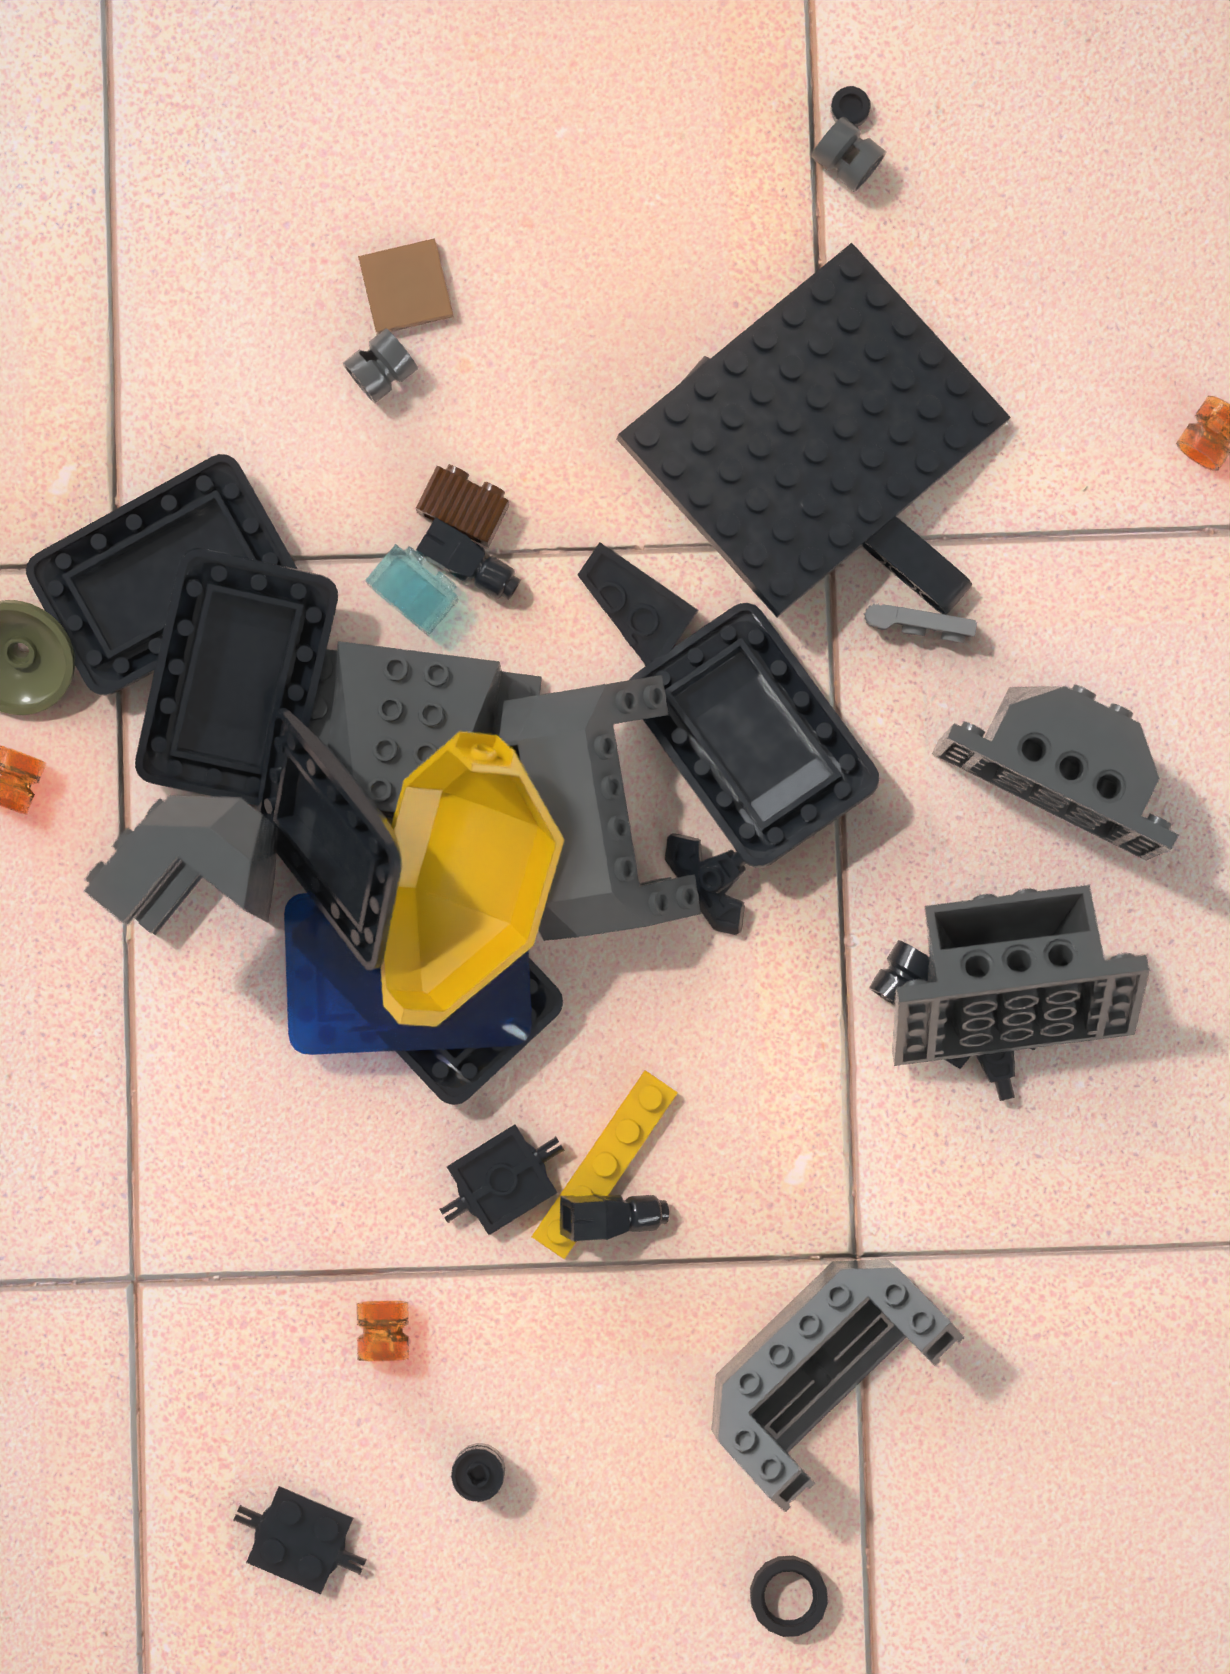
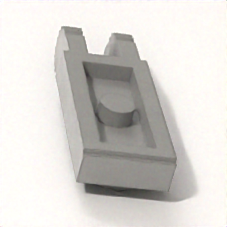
M879 603L877 605H869L868 609L866 608L865 610L866 613H864L865 623L873 626V628L876 626L877 629L886 630L893 624L903 625L902 633L925 636L926 629L942 632V640L965 643L966 636L974 637L977 628V622L973 619L886 604L881 606Z

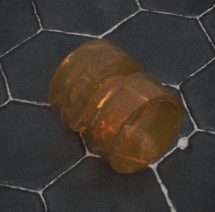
M1207 396L1194 415L1197 423L1188 424L1177 440L1176 445L1182 453L1197 464L1212 471H1219L1230 454V404L1218 397Z
M0 745V806L27 815L35 796L30 789L31 785L39 784L47 763Z
M409 1301L357 1302V1326L363 1329V1333L357 1337V1360L398 1361L409 1359V1335L403 1332V1328L409 1324Z

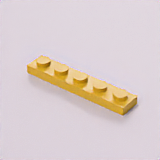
M644 1070L531 1237L565 1260L577 1241H572L560 1234V1196H587L593 1194L608 1196L678 1092Z

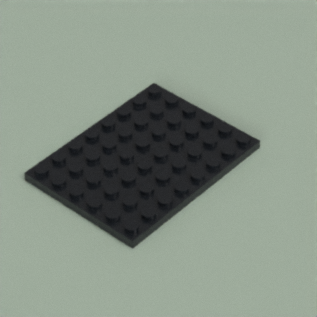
M850 243L621 431L617 436V441L778 618L1005 425L1011 417L856 246Z

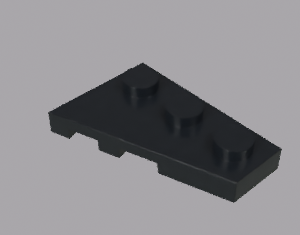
M599 542L577 574L645 666L658 657L667 655L699 611L602 542Z

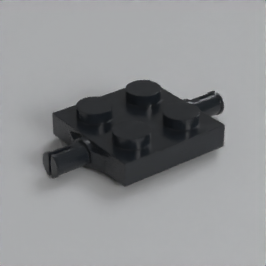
M514 1124L446 1166L457 1184L460 1196L444 1207L439 1208L441 1214L444 1215L457 1207V1210L444 1217L446 1222L450 1223L453 1219L469 1211L479 1219L489 1236L557 1194V1190L547 1176L544 1163L565 1151L562 1145H559L550 1152H547L548 1149L559 1143L558 1138L555 1136L535 1149L524 1139L520 1130Z
M281 1486L278 1487L271 1505L263 1514L242 1505L239 1506L237 1512L250 1517L251 1520L236 1514L233 1521L255 1529L254 1545L246 1563L320 1595L329 1575L338 1565L361 1575L363 1568L350 1563L349 1560L364 1566L367 1559L345 1550L346 1535L354 1517Z

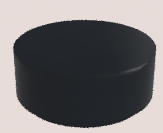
M843 87L832 98L830 106L831 116L835 122L844 116L856 127H859L868 118L871 107L870 99L858 87Z

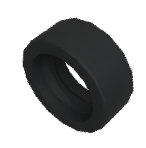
M794 1555L778 1556L765 1562L755 1573L750 1586V1602L758 1622L769 1632L783 1637L800 1636L813 1630L823 1619L828 1605L827 1587L820 1572L809 1561ZM782 1572H794L802 1575L812 1588L813 1600L810 1609L803 1616L795 1620H783L776 1617L769 1611L765 1603L767 1584L774 1576Z

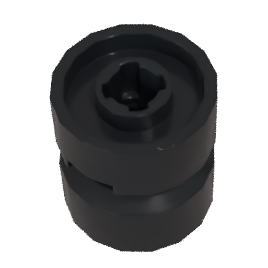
M898 940L887 957L888 969L879 970L869 989L895 1006L896 987H901L913 980H924L928 983L929 956L913 946Z
M475 1443L468 1445L459 1452L452 1466L451 1480L454 1489L461 1497L468 1501L482 1502L491 1499L498 1493L504 1481L506 1469L504 1459L499 1451L489 1444Z

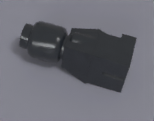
M438 518L434 519L416 548L419 557L431 562L445 571V573L453 575L463 582L474 579L476 588L495 599L504 597L510 600L521 579L514 576L515 570L493 556L486 559L483 547L473 542L466 534H462Z
M621 1195L560 1196V1234L572 1241L609 1240L628 1231H654L661 1224H667L669 1220L668 1203L666 1200H659L655 1195L629 1196L625 1201Z

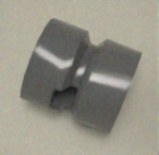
M843 116L824 135L811 157L826 170L836 169L838 171L837 179L855 192L872 175L887 151L871 138L861 139V130ZM855 149L859 153L849 165L844 160Z
M387 328L369 341V350L359 349L343 362L347 372L373 403L378 402L392 390L391 383L394 380L403 382L418 369V366L407 350Z

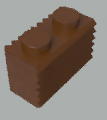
M448 464L446 469L436 466L416 506L417 514L432 521L438 518L462 534H466L471 540L489 548L509 508V500L503 497L505 491L488 482H484L482 487L468 480L470 475L456 466Z

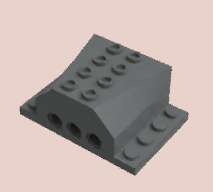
M338 641L337 650H326L308 729L337 756L385 818L393 819L405 778L460 731L497 735L499 737L504 701L540 695L542 676L503 672L500 661Z
M1074 685L1072 689L1067 686L1009 687L987 733L969 722L963 721L961 726L954 723L938 740L932 752V755L1145 861L1172 850L1179 834L1170 830L1172 824L1165 819L1153 814H1149L1148 818L1142 816L1160 778L1141 723L1131 719L1134 713L1123 706L1111 703L1110 707H1107L1095 701L1096 694L1082 686Z
M1090 885L1043 891L1027 888L1018 890L1013 895L996 897L994 894H981L972 900L925 906L930 959L928 983L924 980H913L901 987H896L892 1041L894 1066L1135 1035L1149 975L1147 955L1135 956L1132 953H1121L1111 957L1109 960L1104 959Z

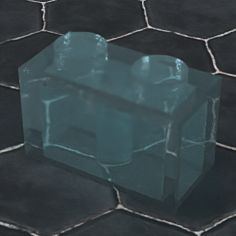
M395 544L365 579V582L370 589L425 635L429 636L459 601L457 594L453 592L457 586L440 571L434 576L424 568L423 565L426 563V560L412 547L408 546L403 550Z

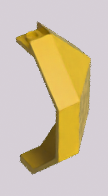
M460 731L403 781L391 825L401 850L402 869L384 960L381 966L383 1006L399 1024L438 1026L534 946L564 838L515 751L497 735Z

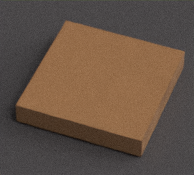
M435 238L358 256L377 335L385 328L392 332L454 317Z

